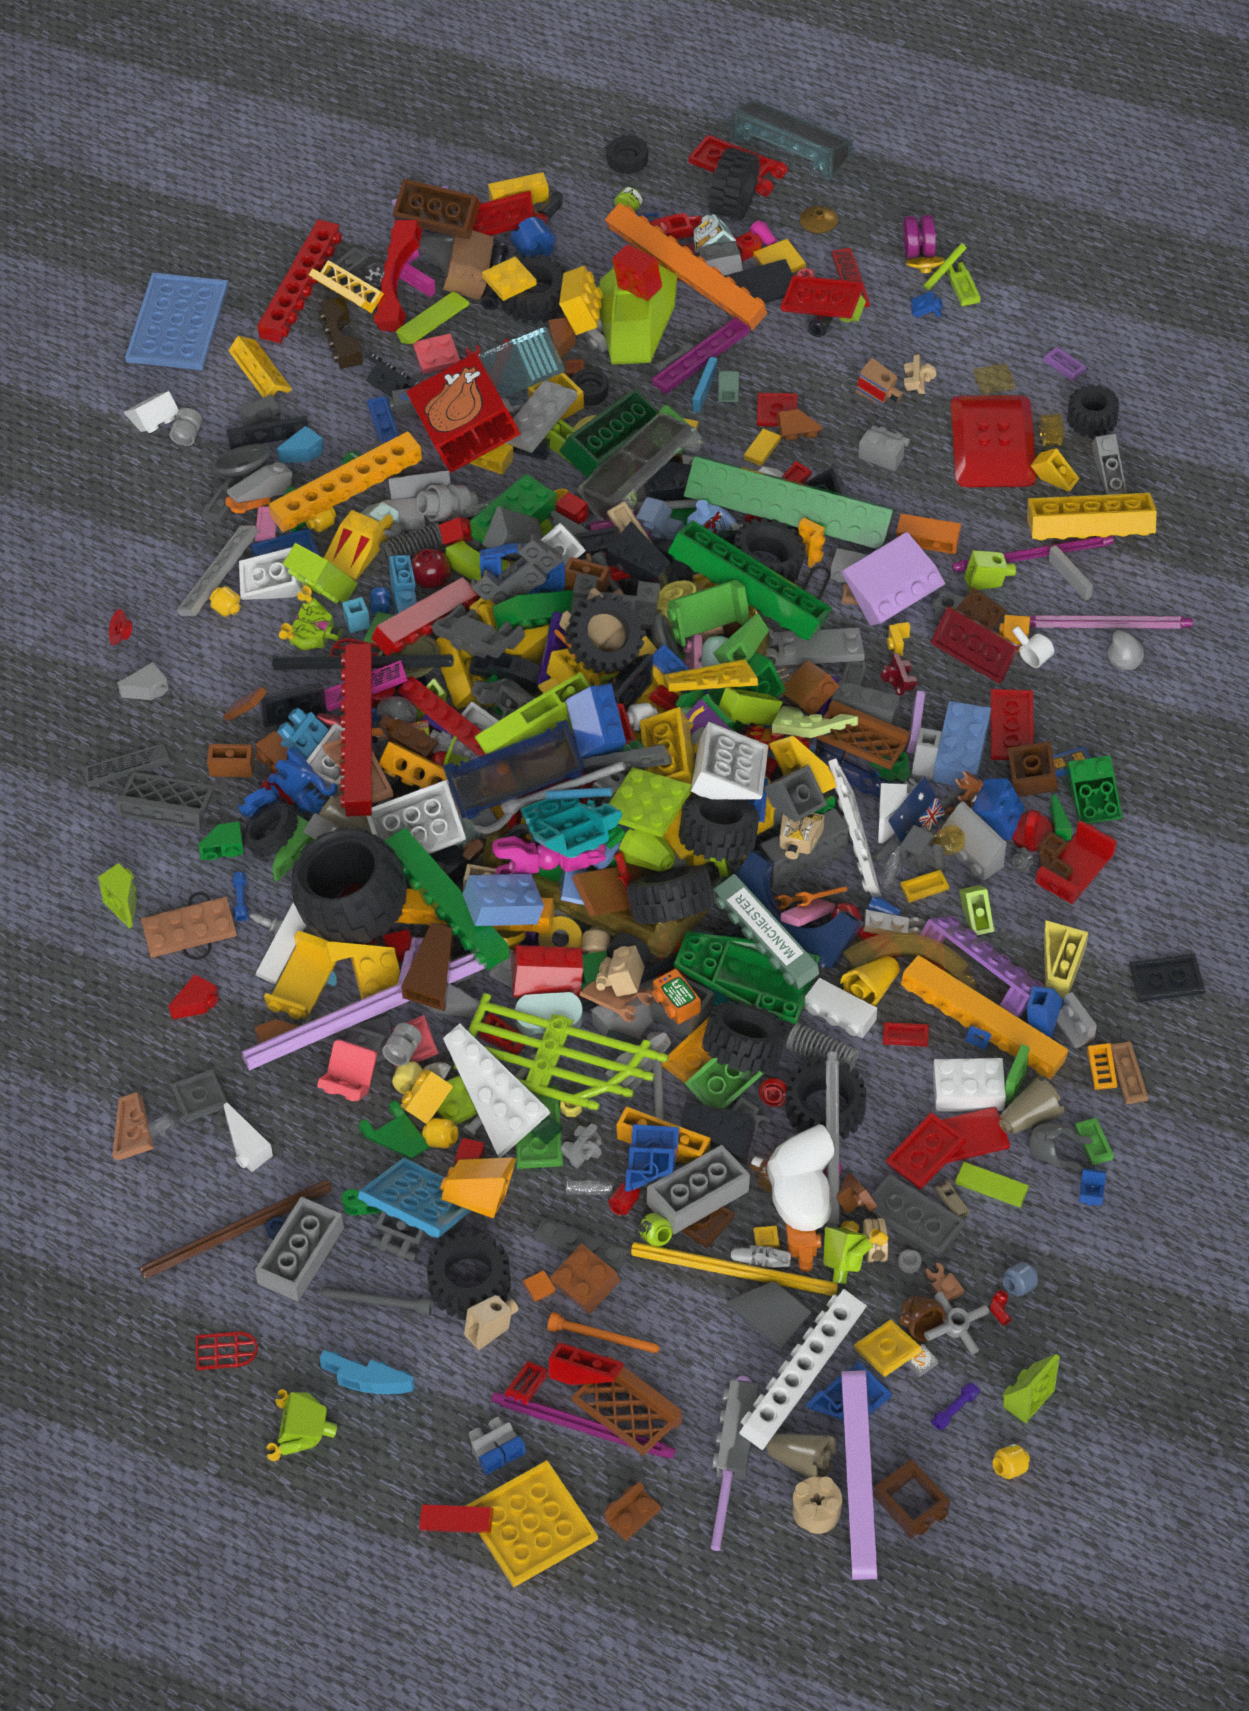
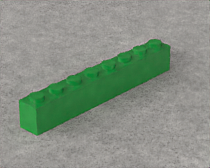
M406 828L384 840L394 850L404 869V876L409 880L412 889L419 891L425 904L432 906L439 920H444L447 926L453 928V935L459 937L465 950H470L473 953V957L479 965H483L488 971L509 958V945L492 926L474 925L463 897V892Z

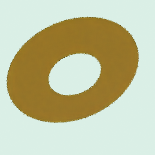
M387 515L381 520L374 533L372 541L374 553L380 552V542H386V535L382 541H379L378 537L384 526L388 529L393 525V517L391 515Z
M554 917L551 933L542 932L538 936L539 946L557 947L552 942V935L557 930H564L569 935V942L564 947L580 948L582 945L580 927L575 921L567 917Z

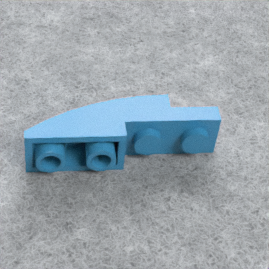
M410 555L389 556L390 584L395 615L417 603L415 595L416 584Z
M323 1350L319 1357L321 1368L336 1374L338 1385L349 1389L374 1394H400L412 1392L415 1388L414 1377L404 1370H395L382 1361L370 1360L367 1367H365L359 1361H350L343 1358L337 1352H328L326 1350Z

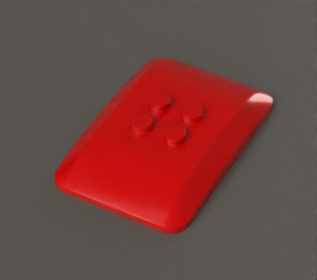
M961 395L954 397L951 400V420L956 483L961 487H1028L1034 485L1036 482V472L1030 466L1035 460L1030 399L1024 395Z

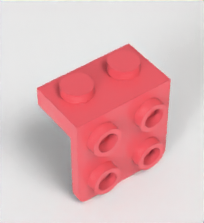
M336 1040L333 1044L328 1071L319 1078L317 1087L324 1089L328 1094L344 1095L350 1101L362 1099L368 1094L377 1057L376 1051L343 1040Z

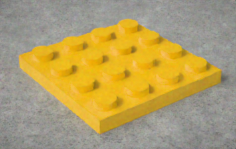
M548 1460L466 1505L491 1507L494 1509L491 1533L478 1534L513 1588L598 1540L597 1533Z

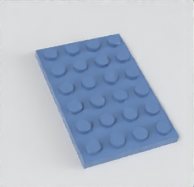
M152 273L125 356L126 362L203 370L228 290V280Z

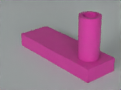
M416 250L406 261L399 278L431 297L435 294V280L409 265L419 257V252Z

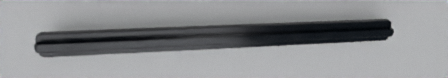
M451 654L372 656V668H382L400 660L404 668L452 667L454 665V657ZM341 656L275 657L272 662L274 670L345 668V666H342Z
M738 923L736 925L731 924L711 935L736 937L742 934V927ZM679 951L645 967L640 984L658 976L661 972L664 973L674 968ZM587 998L580 999L583 1011L599 1005Z

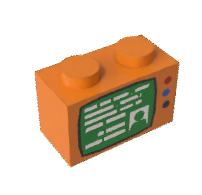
M677 969L653 981L652 995L655 1001L663 1005L667 1016L670 1019L673 1018L678 1025L701 1013L700 998Z

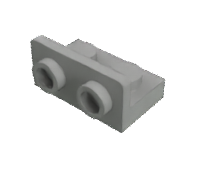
M1073 992L1065 995L1062 1009H1060L1056 1023L1073 1047L1079 1048L1095 1040L1097 1025Z

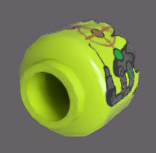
M648 1214L639 1224L640 1237L652 1246H664L672 1237L673 1232L669 1221L660 1214Z

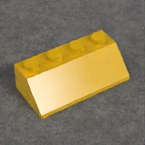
M439 637L436 642L440 649V655L451 654L454 657V665L452 667H441V672L444 675L446 687L450 692L453 705L457 709L466 707L471 702L478 706H495L493 703H489V705L479 703L477 698L471 693L475 680L484 682L488 679L487 677L470 674L469 667L474 656L461 649H455L451 645L450 640Z

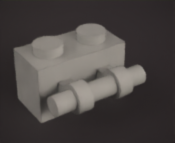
M872 426L871 430L868 429L859 442V458L896 471L904 458V445L908 446L910 439L904 437L899 432L895 434L887 431L885 427Z

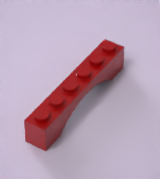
M395 220L394 228L391 229V243L387 248L388 258L384 263V278L381 279V292L384 295L378 303L377 312L374 313V323L377 324L380 331L396 332L405 323L406 314L398 300L397 288L402 268L409 257L420 247L423 230L417 220Z

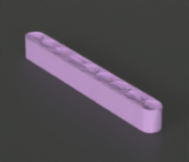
M866 1370L841 1371L852 1579H877Z

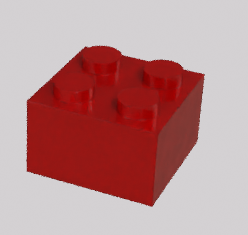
M628 244L612 258L617 285L620 289L649 301L662 288L657 258Z

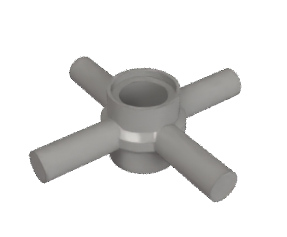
M938 1292L934 1297L943 1305L946 1320L944 1324L924 1332L926 1340L930 1341L946 1333L952 1338L960 1337L971 1355L977 1353L979 1348L967 1330L970 1322L989 1314L988 1307L984 1305L968 1313L962 1308L953 1309L943 1292ZM953 1321H957V1322H959L961 1325H957V1324H955Z

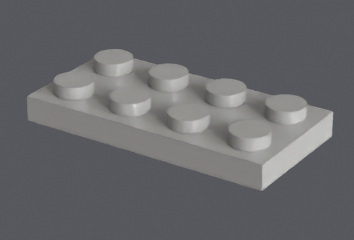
M544 380L513 418L521 435L506 442V444L532 453L578 397L576 391Z

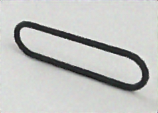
M816 566L812 568V570L810 571V574L805 582L803 590H806L807 585L815 570H825L828 576L818 596V599L820 600L830 579L831 573L825 567Z

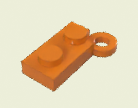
M229 496L226 497V505L234 513H245L247 510L269 504L271 497L236 503Z

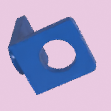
M970 1026L965 1042L986 1050L991 1033Z

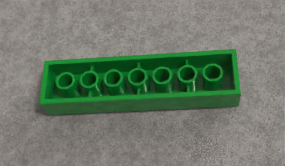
M694 520L677 533L668 550V553L675 560L684 562L690 566L691 570L703 574L714 584L720 585L735 579L745 586L749 606L760 610L762 615L771 617L781 627L790 629L800 639L809 641L823 627L833 609Z

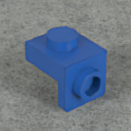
M933 291L911 299L914 317H919L932 311L937 317L942 316L943 302Z
M1083 1169L1079 1197L1080 1203L1102 1206L1106 1179L1105 1171Z

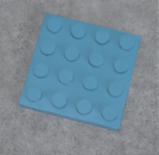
M402 1158L362 1188L358 1195V1199L364 1201L367 1205L376 1207L387 1215L397 1217L405 1221L409 1226L417 1227L428 1235L437 1238L471 1212L469 1209L441 1200L443 1191L440 1190L444 1177L406 1158Z

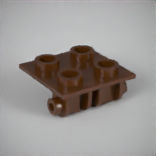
M974 587L956 608L992 630L1007 613L1006 609Z

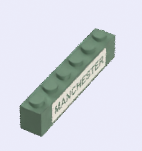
M735 874L714 888L716 905L721 910L725 909L728 912L729 919L735 925L738 923L742 927L741 931L748 940L753 939L757 950L762 955L766 954L770 958L769 962L775 970L780 969L782 971L783 978L789 985L793 984L799 990L819 975L817 963Z

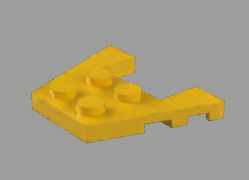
M340 942L324 943L329 963L351 958L361 1000L398 984L400 969L393 947Z

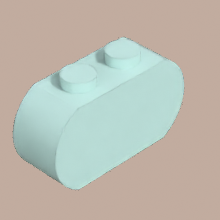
M571 992L524 995L518 1000L515 1007L517 1011L550 1020L552 1014L565 1016L573 1020L572 1027L580 1028L583 1020L581 1001ZM516 1020V1026L521 1033L533 1038H543L546 1028Z

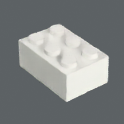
M1003 1058L934 1059L935 1112L979 1111L996 1107L997 1111H1004L1006 1094Z

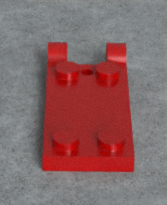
M707 135L688 157L690 164L714 173L716 167H718L719 159L722 158V153L729 147L758 155L760 159L758 171L760 173L757 178L758 185L755 189L758 194L765 197L774 189L771 181L763 179L769 171L773 177L782 179L788 172V168L783 162L774 161L711 135Z

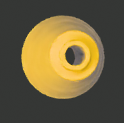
M884 956L847 971L842 976L840 983H843L844 991L876 1007L899 974V964L894 958Z

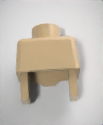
M593 588L589 592L588 599L591 600L597 595L603 597V595ZM568 611L562 614L559 624L565 631L566 627L570 624L568 621L572 616ZM599 614L591 618L588 624V636L592 644L604 652L620 650L625 642V630L621 622L608 614Z

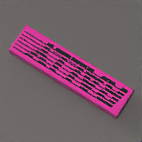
M401 660L372 671V695L408 681ZM341 684L324 690L328 710L332 711L340 708L341 699H345L341 694Z

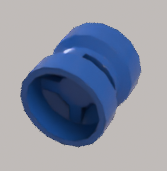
M383 587L372 589L370 591V612L375 616L378 611L389 614L391 611L389 602L390 591Z

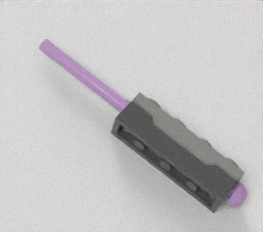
M739 1376L735 1381L731 1380L729 1389L724 1390L723 1403H727L726 1410H721L720 1424L723 1425L722 1432L718 1431L716 1446H720L719 1453H714L713 1467L717 1468V1477H723L711 1542V1549L714 1551H719L721 1548L732 1479L746 1480L751 1442L739 1434L744 1426L740 1422L748 1411L751 1413L755 1411L756 1408L753 1404L759 1397V1384L752 1383L751 1379L747 1376Z

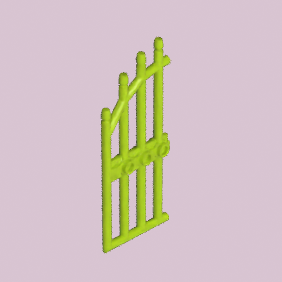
M483 993L468 1029V1032L474 1038L477 1031H481L538 1048L535 1059L531 1060L484 1046L496 1059L530 1068L526 1080L517 1078L529 1091L584 1108L588 1107L591 1110H598L600 1104L588 1099L605 1092L632 1098L634 1095L633 1090L618 1085L629 1076L643 1078L647 1081L654 1080L655 1074L636 1068L643 1057L653 1060L657 1059L660 1062H667L669 1056L665 1053H658L655 1050L649 1049L651 1042L648 1040H643L641 1045L637 1046L572 1027L573 1020L559 1014H552L550 1020L490 1003L491 996ZM485 1011H489L546 1028L542 1040L485 1024L481 1021ZM568 1035L635 1055L628 1065L564 1047ZM560 1055L619 1073L606 1082L558 1068L556 1065ZM553 1075L592 1088L576 1094H569L549 1088L548 1085Z

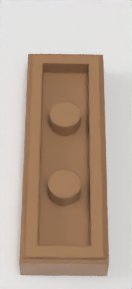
M1131 1041L1111 1044L1114 1068L1125 1104L1148 1101V1094Z

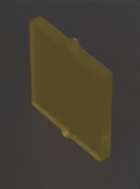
M1007 364L973 369L976 379L975 384H978L981 395L1015 389L1012 380L1013 375L1010 374Z

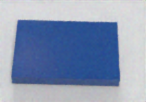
M309 528L250 545L254 557L291 548L295 543L320 556Z

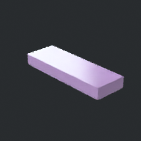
M917 690L913 702L909 729L911 735L906 753L914 754L916 751L925 700V692Z

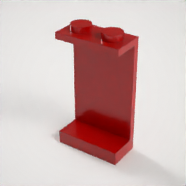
M1080 820L1077 825V833L1058 857V859L1074 869L1072 875L1066 880L1041 866L1037 871L1035 884L1073 904L1115 854L1117 841L1110 835H1105L1092 825Z

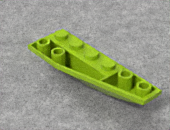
M580 672L475 736V739L485 754L491 755L564 736L572 731L565 702L566 699L591 686Z

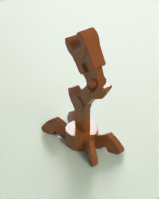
M964 771L965 777L960 780L955 779V782L959 788L968 790L964 795L957 798L960 803L963 801L972 809L978 794L975 795L972 801L971 797L975 792L981 790L983 783L968 771ZM947 808L944 815H951L956 808Z

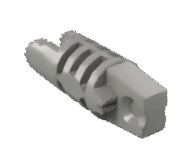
M750 1245V1248L736 1247L732 1249L730 1257L736 1262H744L751 1266L763 1268L789 1267L791 1262V1252L774 1247Z

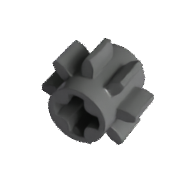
M380 267L377 268L376 272L373 269H369L371 275L365 276L366 279H369L370 283L368 284L378 289V286L381 287V283L373 282L375 279L374 274L376 276L380 275L382 279L385 273L380 272Z

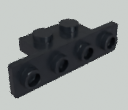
M366 352L363 353L364 357L376 364L365 381L393 398L392 391L406 389L408 386L414 387L419 384L418 381L412 383L410 381L411 377L401 371L400 374L395 372L397 368L386 362L385 365L381 363L382 358L373 352L371 355Z

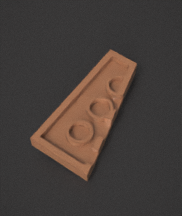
M341 739L323 744V751L341 769V763L345 762V759L341 760V747L345 746V744H341ZM372 751V803H376L393 797V791Z

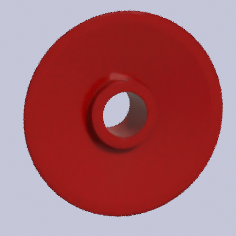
M118 609L113 614L109 624L108 632L112 646L117 645L121 639L127 640L132 632V621L126 619V614L122 609Z

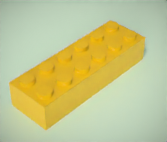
M1151 493L1028 498L1027 522L1032 539L1046 540L1047 538L1066 539L1068 537L1087 538L1088 536L1107 537L1109 535L1128 536L1129 534L1149 535L1150 533H1156L1157 511Z

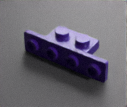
M556 611L552 613L537 682L538 685L551 679L546 672L552 651L563 650L567 647L554 633L557 629L566 637L569 636V633H565L566 631L559 625L562 614Z

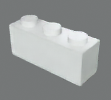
M821 978L817 980L805 996V1009L814 1016L819 1015L826 1019L829 1024L845 1029L851 1036L863 1038L877 1018L876 1007Z

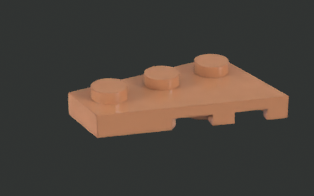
M137 1092L121 1097L118 1101L112 1157L117 1161L154 1149L143 1097Z

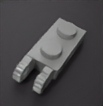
M865 910L864 932L905 940H917L925 927V920L917 917L909 919L871 910Z

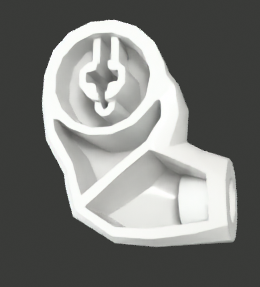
M820 1124L789 1138L779 1145L767 1164V1172L772 1184L773 1203L785 1223L793 1229L800 1231H813L821 1228L831 1215L830 1186L828 1179L823 1174V1170L834 1156V1146L829 1132Z

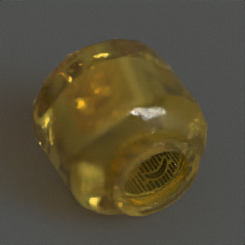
M954 825L940 829L934 836V845L939 844L943 848L945 856L953 855L965 846L966 838L964 832Z

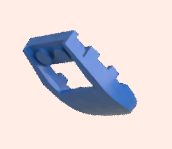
M510 543L480 550L481 578L484 577V571L487 569L498 579L499 574L502 573L501 557L509 553L517 552L519 554L518 545L520 543ZM563 560L547 573L545 582L533 588L529 594L562 591L565 586Z

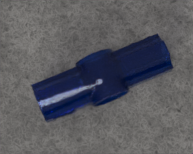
M845 759L840 763L848 782L857 787L861 793L871 794L880 798L881 783L894 784L880 777L877 772L865 770ZM864 778H869L872 781V786L865 784Z

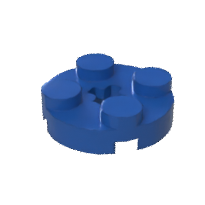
M270 786L272 790L267 791L264 787L244 799L245 804L243 806L241 804L238 805L242 816H248L252 820V816L260 812L261 808L268 807L270 803L276 804V802H279L280 793L277 788Z

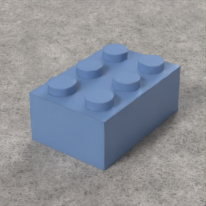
M532 874L469 875L463 891V897L475 926L537 924L544 907Z

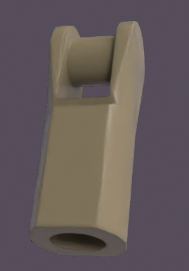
M948 1180L944 1181L942 1186L934 1187L936 1195L952 1213L960 1218L970 1214V1209Z

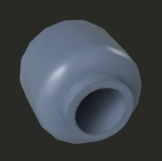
M1026 1262L1017 1263L1004 1272L1003 1286L1008 1293L1014 1296H1023L1034 1290L1038 1284L1036 1269Z

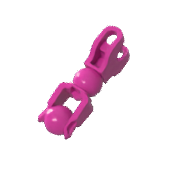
M515 836L497 839L492 844L496 857L511 859L509 864L499 866L495 871V875L533 874L539 872V867L543 870H551L559 864L560 868H563L565 872H571L606 860L605 844L599 845L597 849L582 852L575 858H568L542 844L536 848L535 843H525L522 839Z

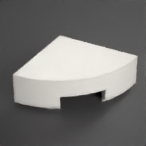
M437 1062L426 1066L423 1070L428 1069L444 1080L451 1066L443 1062Z

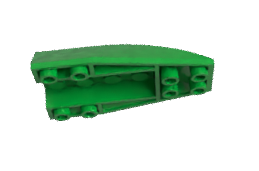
M686 932L674 963L676 969L699 984L737 1003L739 1001L745 1002V1005L748 1006L755 1004L757 1005L756 1008L762 1009L763 1007L768 1009L767 1013H774L779 1019L794 1024L799 1022L805 1005V996L810 991L813 979L799 990L793 984L789 985L783 978L782 971L773 968L769 962L770 958L766 954L762 955L757 950L756 943L751 939ZM808 953L818 965L820 956Z

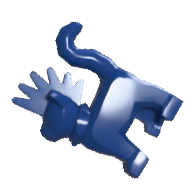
M292 747L286 752L289 759L286 761L279 760L275 766L278 772L270 774L267 781L271 784L276 783L279 785L283 792L292 798V802H296L300 812L306 813L310 811L313 815L314 813L319 815L324 806L323 804L327 802L320 797L321 793L326 797L334 796L338 791L337 785L332 783L330 788H328L324 779L315 773L305 758ZM313 782L321 793H316V788L309 791L307 788L308 784Z

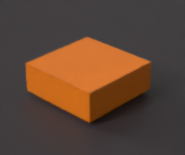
M544 1270L523 1280V1284L534 1302L555 1293V1287Z

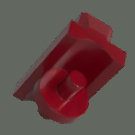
M893 654L891 663L883 667L884 670L880 676L883 682H889L893 685L896 695L902 696L906 690H914L918 681L916 676L907 675L911 671L910 661L901 660L899 654Z

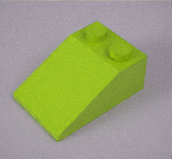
M1054 1354L1033 1363L1028 1370L1023 1369L1015 1385H1009L1002 1395L1004 1398L1003 1408L1024 1423H1027L1055 1391L1060 1356Z

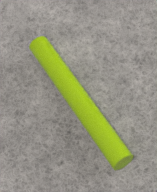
M961 243L923 285L924 289L929 291L966 250L964 244Z

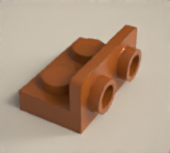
M639 1481L635 1486H629L617 1502L612 1501L607 1506L605 1522L627 1541L661 1510V1506L644 1491V1485Z

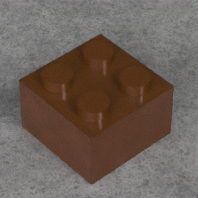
M1051 741L1008 748L1013 787L1018 797L1058 791Z

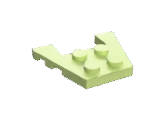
M782 706L772 724V732L813 738L830 733V729H845V724L856 726L858 725V716L839 714L832 719H825L819 714L804 716L800 712V708Z

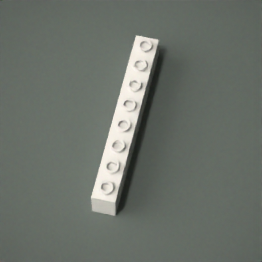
M843 1289L839 1296L836 1294L832 1296L826 1305L829 1307V1310L827 1312L821 1311L814 1321L818 1325L815 1329L810 1327L802 1338L805 1340L804 1344L801 1346L798 1343L790 1355L793 1357L791 1362L785 1360L778 1370L781 1374L778 1379L772 1378L765 1388L769 1392L766 1396L761 1394L753 1404L756 1408L753 1413L748 1411L740 1422L744 1426L739 1434L761 1450L766 1447L867 1305ZM798 1365L803 1366L805 1370L801 1369ZM786 1382L791 1383L793 1387L789 1386ZM774 1399L779 1400L781 1404L775 1402ZM761 1416H765L768 1421L764 1420Z

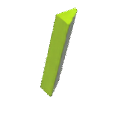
M451 292L397 329L396 333L401 343L413 344L463 310L470 303L458 293Z

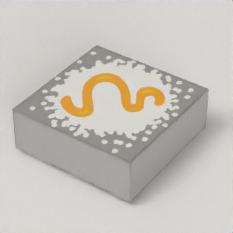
M924 1344L920 1345L922 1352L906 1362L919 1377L938 1365L937 1358Z

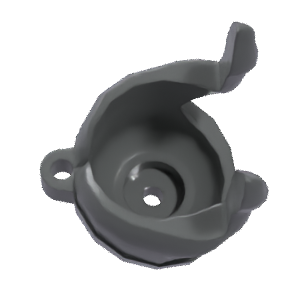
M1042 1123L1034 1128L1029 1141L1030 1150L1034 1156L1055 1167H1070L1076 1171H1083L1084 1168L1077 1162L1059 1160L1054 1142L1055 1138L1061 1133L1082 1144L1093 1143L1091 1138L1087 1136L1081 1137L1075 1134L1071 1128L1056 1123Z

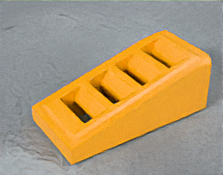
M1111 1044L1088 1046L1087 1055L1094 1089L1117 1088ZM1106 1054L1104 1058H1094V1055ZM1107 1062L1108 1064L1105 1066L1096 1067L1095 1063ZM1109 1070L1108 1074L1097 1075V1071ZM1111 1078V1082H1098V1079Z

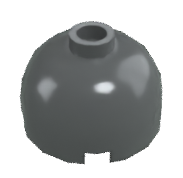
M394 696L381 700L378 704L377 715L381 716V720L386 715L395 721L400 719L408 724L417 722V709L407 698ZM382 729L384 734L387 735V731Z

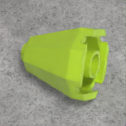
M630 828L619 846V851L624 853L625 862L662 872L669 870L675 862L674 851L664 836H655L637 829L633 831Z

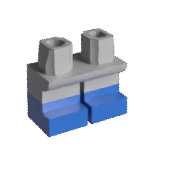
M496 1417L488 1423L491 1432L486 1435L483 1434L480 1428L469 1432L472 1453L485 1475L505 1465L504 1461L508 1464L526 1454L523 1440L515 1434L510 1422L505 1424L500 1417Z

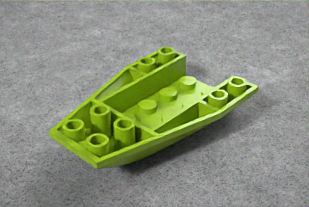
M659 265L662 288L649 301L620 289L617 285L614 267L600 279L599 288L603 294V298H601L600 320L603 325V332L612 365L651 363L676 302L677 275Z

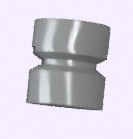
M190 408L180 409L170 430V438L179 445H192L202 423L201 415Z
M398 1024L382 1049L384 1057L394 1065H407L422 1040L420 1031L411 1024Z

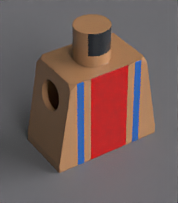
M871 358L861 370L855 393L881 405L888 398L898 403L903 396V392L895 388L897 376L874 358Z

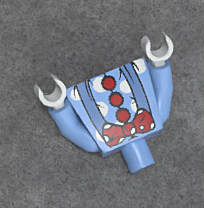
M706 500L698 501L696 503L697 510L687 519V524L694 520L714 534L719 531H728L730 526L733 528L732 530H738L739 527H743V524L735 522L736 519L728 511L718 505H712Z

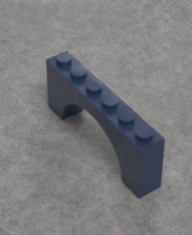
M758 850L751 851V854L746 857L736 876L806 952L820 956L818 965L825 969L836 968L864 922L848 911H839L837 916L829 923L816 928L797 927L782 922L780 920L782 912L777 907L770 889V876L775 862Z

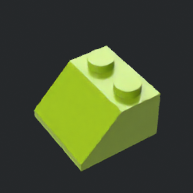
M118 863L97 878L103 903L128 928H131L137 904L135 894L137 890L133 884L134 876L128 868L124 869Z

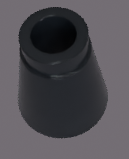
M817 316L810 321V334L814 337L824 336L833 317Z

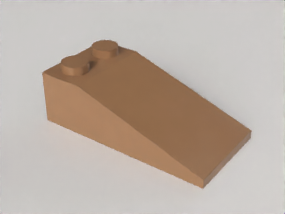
M472 231L470 240L454 236L443 290L456 292L474 299H481L486 287V281L482 278V272L490 267L493 236Z

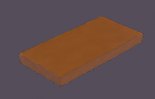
M637 865L627 866L628 872L632 874L629 882L642 877ZM618 867L578 873L572 877L590 917L630 910L623 881L618 880Z

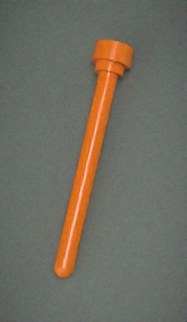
M552 1312L548 1321L547 1330L557 1333V1331L564 1329L651 1353H657L660 1350L659 1345L567 1321L559 1313Z

